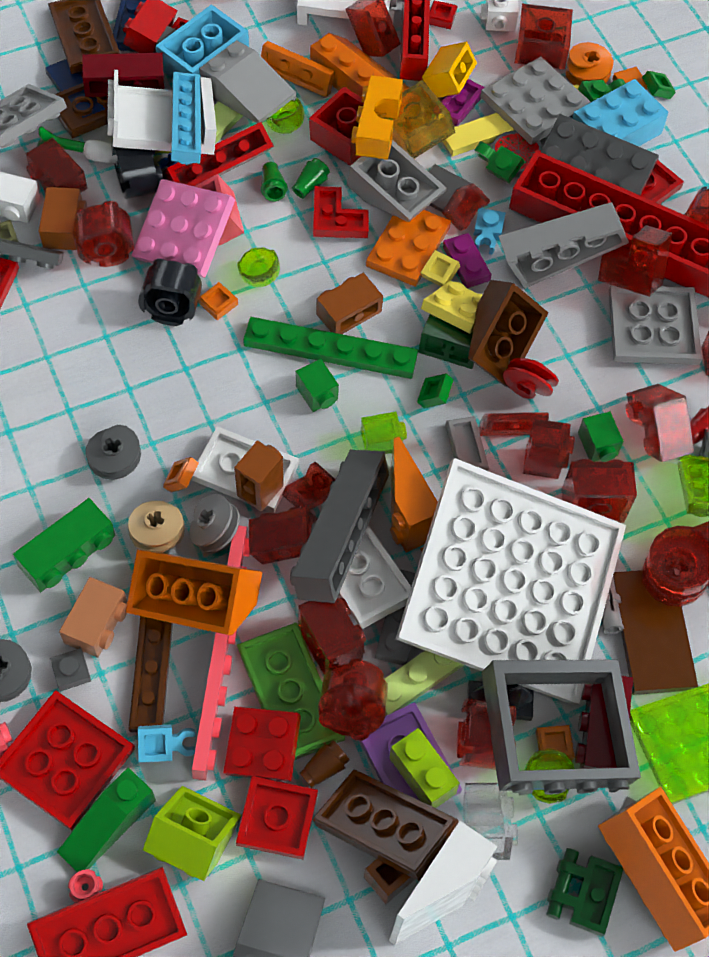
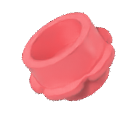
M90 869L77 872L69 880L68 888L71 891L69 896L76 903L101 892L103 889L101 877L96 876L95 872ZM84 884L89 885V888L87 890L82 889V886Z

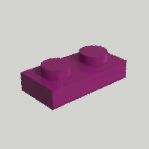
M468 79L459 94L446 96L436 107L435 116L455 127L458 126L481 100V90L485 87Z
M469 233L443 241V249L446 255L459 261L460 268L456 273L467 289L491 280L492 274Z

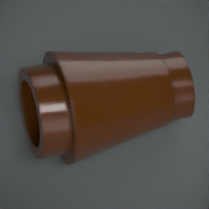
M334 740L328 744L324 742L299 773L310 787L313 788L346 769L344 765L350 759Z

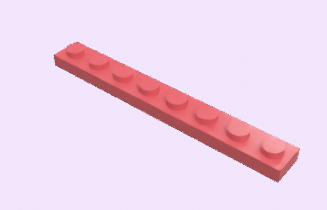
M239 525L236 534L232 538L227 564L229 566L247 569V567L242 566L244 557H250L252 539L247 538V526ZM237 630L233 635L215 633L192 765L193 779L206 780L208 770L214 771L217 750H211L213 737H220L222 718H217L218 707L225 706L227 687L222 686L224 675H230L232 656L227 655L229 644L235 645Z

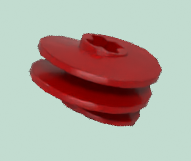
M528 358L512 359L508 365L509 368L503 373V379L507 386L519 396L527 399H533L536 396L535 393L551 396L553 393L552 387H556L559 383V379L551 370L542 363Z

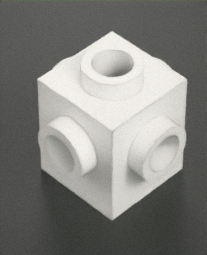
M486 0V4H481V19L485 20V30L516 31L519 14L518 0Z

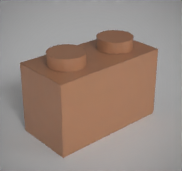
M89 577L59 631L64 644L76 649L82 648L83 652L99 658L102 650H107L114 638L113 630L117 622H122L127 615L125 592Z

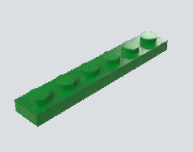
M251 316L243 339L244 346L312 360L322 359L323 362L409 379L413 378L418 356V349Z

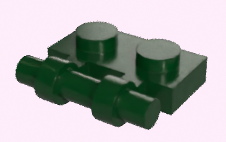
M566 848L564 858L559 860L556 868L559 874L555 887L550 889L547 901L549 906L546 915L559 920L562 909L568 908L573 910L569 922L570 925L603 937L609 923L623 874V867L592 855L588 858L586 867L576 864L579 852ZM572 878L582 881L577 897L567 894Z

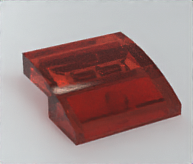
M485 413L479 423L480 436L539 434V432L545 431L549 420V413Z

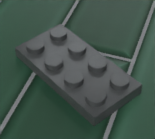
M560 113L541 150V153L638 195H641L659 158L658 154Z

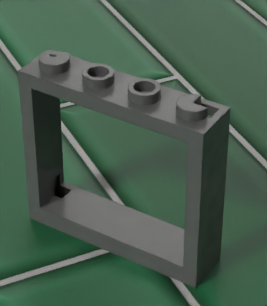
M618 659L492 660L482 671L499 791H512V793H518L521 796L530 794L533 790H544L545 794L553 795L566 791L565 789H577V793L585 794L595 792L598 788H608L609 792L615 793L618 790L629 789V785L641 778ZM601 684L617 768L519 771L506 685Z

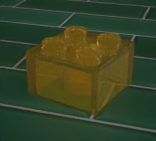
M423 80L402 92L398 119L385 118L394 120V141L414 159L456 133L450 112Z

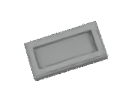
M475 416L446 421L445 427L453 457L488 471L489 465Z

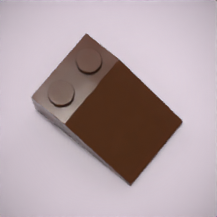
M490 280L477 304L468 359L502 385L508 387L503 379L504 371L509 368L508 365L512 359L526 357L549 312L514 283Z

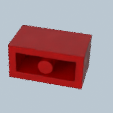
M146 0L145 3L141 1L135 10V18L132 19L130 17L124 26L123 32L126 33L123 44L138 53H155L156 43L166 27L173 25L178 10L161 0Z

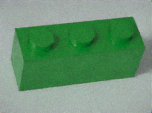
M88 498L14 552L13 557L20 570L41 593L46 588L56 586L71 569L81 567L95 551L106 548L116 535L112 522Z

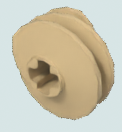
M164 501L142 503L133 510L128 520L130 539L134 546L140 550L165 552L181 543L184 537L185 526L182 513L174 505Z

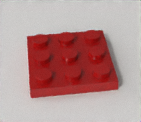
M55 690L0 757V780L72 831L136 748L133 743Z

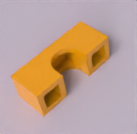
M371 75L369 85L363 87L362 102L364 105L358 107L356 121L359 125L358 127H353L351 143L356 144V155L388 160L393 141L394 120L383 118L398 119L402 102V79Z

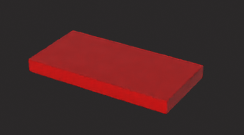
M163 866L27 923L38 957H138L187 936Z

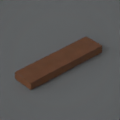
M140 616L129 732L138 733V726L164 724L173 623Z

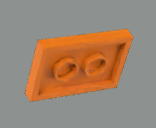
M426 210L420 212L410 222L393 215L367 257L366 266L416 287L422 277L421 271L434 251H437L450 228L451 220Z

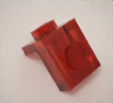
M470 183L455 190L442 214L448 220H451V223L459 231L467 229L478 209L489 204L490 199L478 186Z
M313 462L309 465L305 476L285 486L282 496L301 513L305 514L327 500L331 483L335 481V478L317 462Z

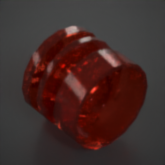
M674 526L663 530L655 537L642 567V580L645 588L655 600L667 606L682 607L694 603L703 595L709 584V538L703 532L689 526ZM674 569L679 570V575L674 574Z

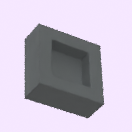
M82 648L50 658L60 692L91 682Z

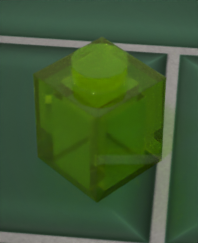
M396 411L361 418L360 433L365 450L384 451L385 454L392 453L394 438L399 436L402 442L404 439H407L405 423L399 422Z

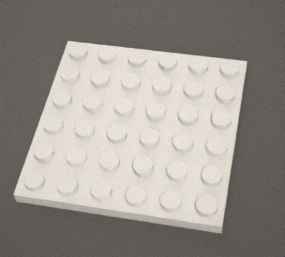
M454 458L450 461L395 639L483 671L492 660H591L626 525ZM518 684L572 705L580 703L584 684Z

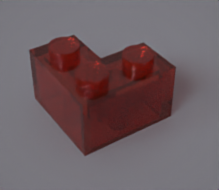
M646 225L632 237L631 247L621 246L602 255L598 281L650 297L663 285L672 233Z
M660 384L626 393L628 401L626 404L627 416L632 422L644 427L645 438L643 445L649 456L660 462H665L694 453L685 395Z

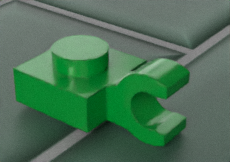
M617 79L609 85H606L604 80L582 81L578 90L590 102H593L626 83L623 79Z
M480 141L474 149L479 153V158L488 162L486 166L488 172L510 184L525 163L521 156L502 145L496 152L489 145Z

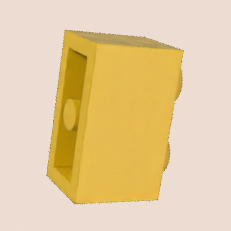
M467 41L440 47L422 78L432 99L459 94L477 64Z

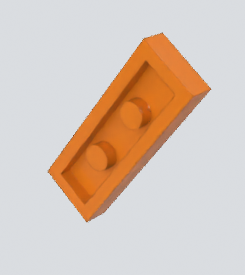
M267 41L262 45L261 57L283 79L323 97L331 94L335 70Z

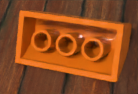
M328 33L310 46V60L335 70L332 86L338 91L342 87H346L362 98L363 87L369 85L371 75L398 79L346 38ZM403 83L402 102L399 113L419 99V94L405 83Z
M137 549L126 613L225 635H233L257 605L263 572Z
M660 786L599 824L598 828L622 865L624 872L641 896L644 905L649 909L657 922L663 936L668 940L674 952L709 936V862Z

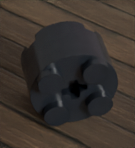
M111 145L112 156L117 155L118 159L114 166L122 193H125L124 198L127 200L156 193L163 176L160 166L154 165L153 155H156L155 150L120 148Z
M155 259L146 272L138 298L140 309L143 312L147 310L152 314L151 319L155 322L169 326L182 325L184 320L189 319L190 321L193 319L202 290V281L197 274V268L188 263L182 264L175 261Z

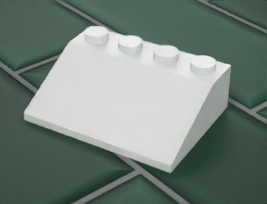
M459 821L398 913L389 941L396 945L461 908L467 898L474 902L498 860L492 857L498 846L462 821Z

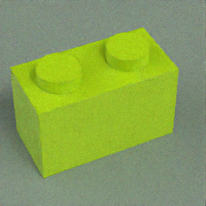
M419 728L391 746L389 759L421 802L437 808L457 793L460 782Z

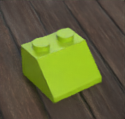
M181 786L154 816L143 851L153 855L159 861L167 862L184 871L191 877L205 881L219 862L242 815Z

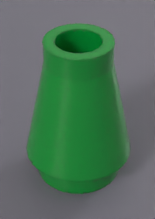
M318 158L307 161L292 187L293 192L298 197L304 199L307 194L315 189V186H320L328 180L329 168Z
M267 162L262 167L261 193L267 200L276 202L285 197L288 186L279 171L278 165L275 162Z

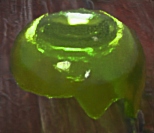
M296 98L288 102L272 116L266 118V122L272 131L279 134H290L298 130L303 124L305 118L304 108L300 100Z
M264 247L252 248L245 252L240 261L237 262L241 278L245 283L253 287H265L273 283L280 272V261L273 249L269 250Z
M546 748L535 752L527 761L524 770L575 768L573 762L563 751ZM565 789V792L553 795L545 794L544 790H533L531 794L538 801L552 804L565 800L570 789Z

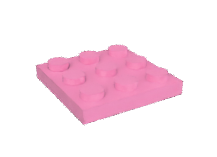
M161 179L131 256L151 264L155 259L192 264L197 268V274L205 278L235 199L228 194Z

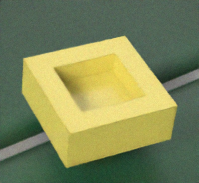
M435 250L421 271V275L423 278L442 287L453 279L460 268L459 261Z

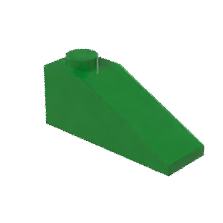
M128 767L100 795L58 849L57 853L76 872L90 869L156 801L152 789Z

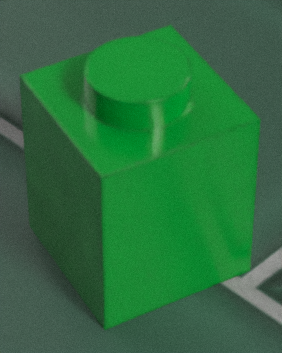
M322 359L295 371L296 387L312 412L321 408L327 409L338 400L339 384Z
M611 411L582 419L578 435L590 463L599 460L607 462L618 456L624 441Z

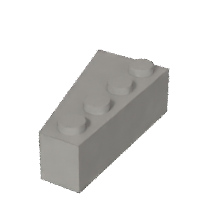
M612 202L498 236L507 263L524 289L629 243Z

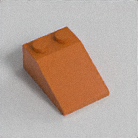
M398 436L393 440L390 466V533L394 542L397 545L401 544L407 553L425 544L438 501L401 438Z

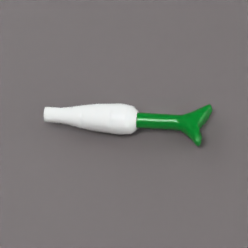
M42 126L38 129V134L41 137L37 144L38 149L57 147L84 153L87 159L96 162L114 164L118 161L117 155L112 156V143L97 139L81 142L58 137Z

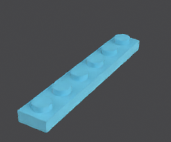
M173 72L171 161H178L186 165L192 163L200 164V75Z

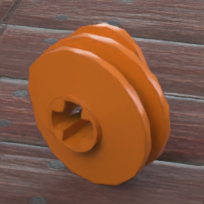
M584 42L573 46L569 51L565 72L568 81L573 85L579 84V86L582 81L604 80L607 83L611 76L614 62L611 53L597 43Z

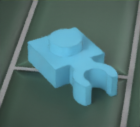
M479 207L473 234L477 236L475 245L478 251L480 245L486 244L490 247L489 254L492 255L494 253L496 240H500L498 236L502 234L506 212Z
M172 725L138 726V763L172 761V751H178L184 756L194 755L196 747H186L182 742L186 737H196L195 729L185 728L179 731L178 734H172Z

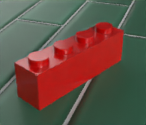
M430 0L402 1L399 79L423 81L422 76L427 70L429 54Z
M259 122L215 144L214 155L201 154L200 164L192 163L186 165L178 162L166 168L162 176L164 180L196 186L216 174L221 176L265 154L274 145L262 122Z

